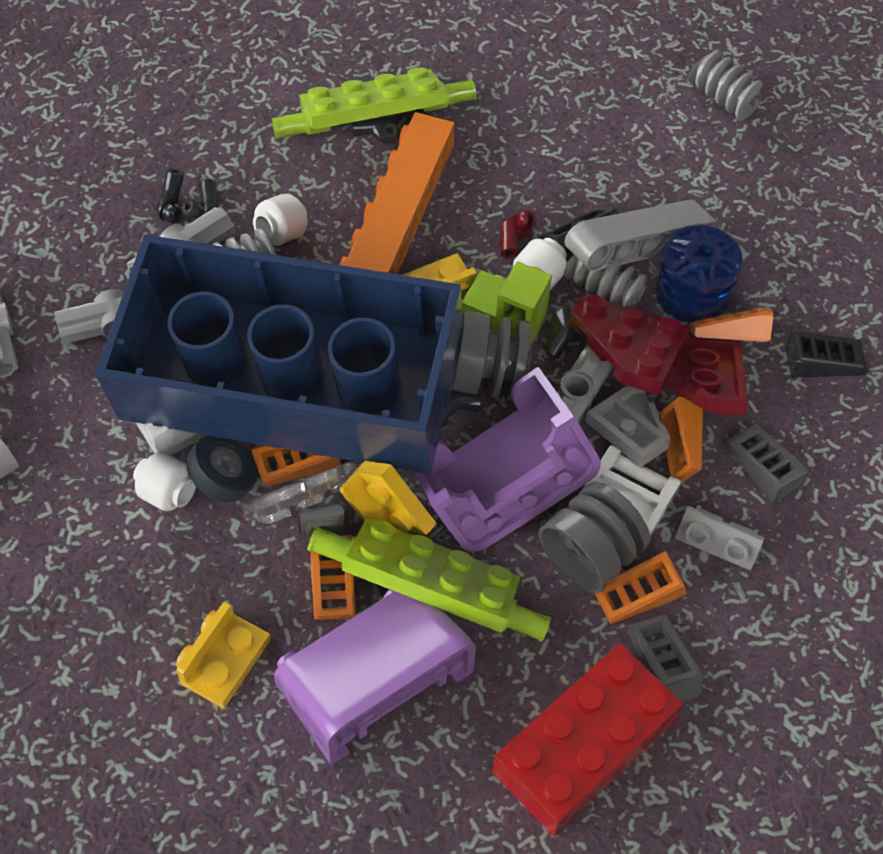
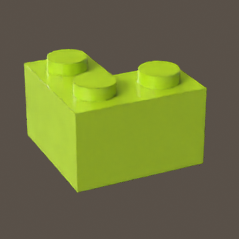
M518 261L507 280L500 275H492L481 270L462 301V311L489 314L490 333L496 334L504 317L511 319L510 336H513L519 320L529 321L530 343L532 344L547 316L552 275L538 267L528 266Z

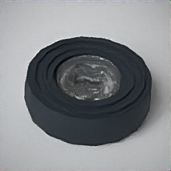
M207 435L197 441L187 456L186 466L190 479L200 491L220 502H235L244 498L257 481L258 468L253 456L246 447L236 440Z

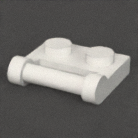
M611 445L600 460L601 465L597 475L586 483L584 488L595 481L605 483L619 491L641 514L648 526L651 537L669 504L676 496L682 481L673 476H670L668 479L645 466L639 467L631 459L621 455L622 450ZM616 469L659 491L660 494L657 495L612 472V470Z

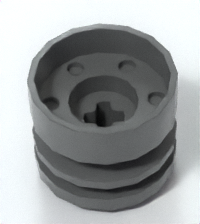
M464 310L461 348L451 391L477 394L484 378L489 379L490 397L497 398L502 382H505V400L513 401L511 397L512 388L529 371L532 352L530 322L519 320L513 336H510L511 319L504 317L499 325L497 334L490 333L489 314Z
M595 481L588 484L581 490L579 495L570 500L568 509L564 508L558 511L539 530L541 545L556 568L576 586L594 594L601 592L620 574L621 567L631 564L635 560L636 555L643 553L649 547L651 541L648 526L633 504L616 489L605 483Z

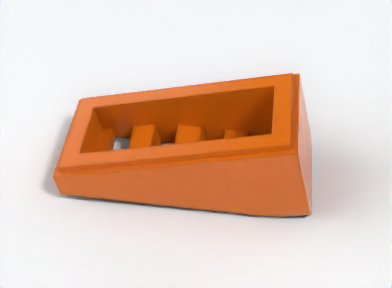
M761 307L691 322L690 331L695 337L768 342V340H771L773 311L768 307Z
M678 397L659 412L658 419L665 425L671 438L669 449L665 451L670 475L681 480L683 483L702 469L703 409L684 397Z
M266 445L251 450L264 487L342 467L340 458L308 453L309 458L302 460L299 451ZM291 453L294 464L287 466L283 454ZM275 456L279 469L271 471L267 458Z
M344 535V536H343V537H346V538H348V539H351V535ZM310 551L314 621L351 619L355 617L354 576L345 571L344 575L320 576V569L343 568L341 567L342 563L336 560L319 561V554ZM345 583L344 591L321 592V585ZM346 599L347 607L322 608V600Z
M666 551L620 573L601 592L595 593L610 625L672 602L687 594L685 585ZM660 572L667 582V585L660 587L654 576ZM645 578L647 579L648 583L650 584L653 592L647 595L645 594L639 582V580ZM629 584L632 585L638 597L633 602L630 601L624 589V586ZM616 590L624 605L617 610L608 592Z

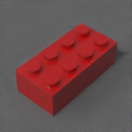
M619 643L494 756L492 773L554 837L676 722L683 703Z

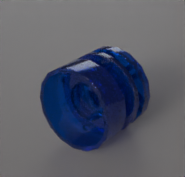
M695 225L676 231L666 242L655 287L657 301L663 310L676 320L686 323L722 316L730 306L742 266L743 257L739 245L730 235L715 227Z

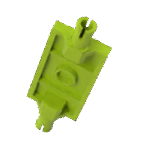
M418 67L408 70V74L399 76L381 74L376 76L373 81L361 82L359 80H350L342 83L341 87L311 88L308 90V93L299 95L302 107L301 113L271 118L276 139L304 133L311 135L330 131L331 126L417 109H423L427 112L447 108L450 104L476 100V88L472 79L443 84L431 69Z
M366 517L357 537L353 536L352 539L340 536L321 527H316L307 547L308 551H313L341 562L342 571L500 633L510 628L538 639L540 642L544 640L551 620L550 616L542 615L516 604L517 600L514 597L520 576L512 574L505 567L489 565L474 559L464 551L451 550L438 545L428 537L413 535L397 529L387 521Z

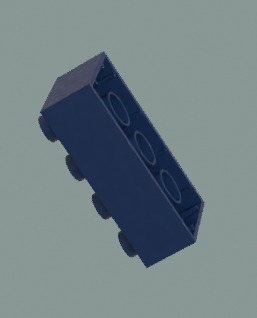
M144 234L95 376L119 420L141 424L152 423L153 426L158 427L166 426L175 430L362 463L370 461L391 464L396 469L431 474L461 348L463 334L461 284Z

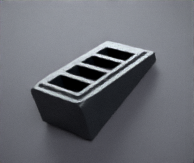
M790 332L785 348L791 378L860 376L867 374L868 370L861 340L807 332ZM832 351H838L839 360H834ZM846 351L853 352L855 362H848ZM805 352H810L811 357L806 356ZM819 352H824L825 358H820Z

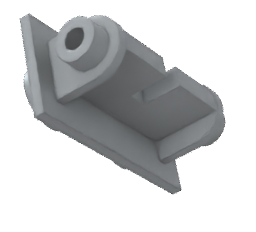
M697 505L696 508L688 506L675 539L751 571L765 538L757 534L759 530H751L732 521L730 524L723 522V517L701 509L702 506Z

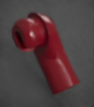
M523 210L521 213L507 219L501 225L500 247L502 257L515 258L518 256V241L528 235L537 223L536 216L532 211Z

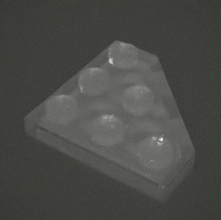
M357 461L345 462L242 502L240 505L247 519H257L258 523L268 524L292 515L289 507L295 505L296 508H305L325 500L323 493L332 489L333 494L340 492V487L359 468L360 464Z

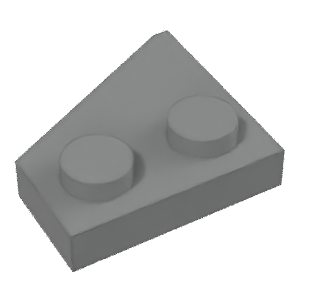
M626 386L587 412L586 423L616 448L622 450L621 452L639 467H643L669 449L671 438L665 425L658 419L659 412L654 402H649L643 390Z

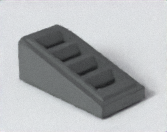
M758 424L725 441L724 445L771 503L802 487L809 475L805 467ZM753 437L758 441V443L748 449L741 445ZM762 449L767 452L757 459L753 456V454ZM771 460L776 463L769 468L764 466L765 463ZM782 470L785 475L777 478L774 474Z
M330 503L300 508L299 517L302 535L305 540H310L316 527H321L338 535L343 533L344 509L341 504Z
M666 614L628 625L627 632L641 663L681 702L696 698L701 694L703 674ZM660 632L664 633L665 637L647 643L645 639ZM670 647L671 651L655 656L654 652ZM674 663L678 664L677 667L665 671L663 670V667H666Z

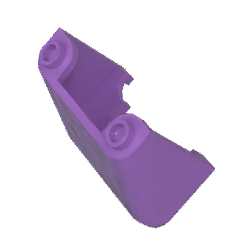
M539 367L521 377L512 388L511 397L518 408L517 411L453 453L443 441L439 440L431 474L414 472L435 512L460 546L467 551L476 552L488 548L591 481L600 470L601 462L599 456L571 411Z
M389 589L382 600L300 651L292 650L283 655L277 662L278 668L274 673V679L279 690L328 762L332 765L349 754L345 744L351 741L355 735L359 739L366 736L369 725L435 682L439 687L446 683L447 675L452 676L457 683L474 672L476 646L468 635L441 609Z

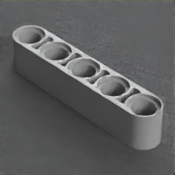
M690 199L579 222L566 235L565 246L589 270L596 271L704 246L717 234L719 223L695 200Z

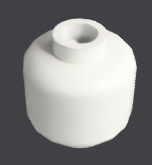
M280 194L259 203L253 218L254 229H262L274 246H280L301 237L307 229L308 222L307 211L304 205L291 194Z
M545 238L544 240L533 239L514 259L513 267L518 261L528 266L538 267L544 272L551 274V290L564 275L567 254L560 244L550 238Z
M165 452L154 453L148 459H142L134 470L133 477L135 479L137 496L167 512L175 510L177 507H184L191 500L195 492L196 485L189 477L186 463Z

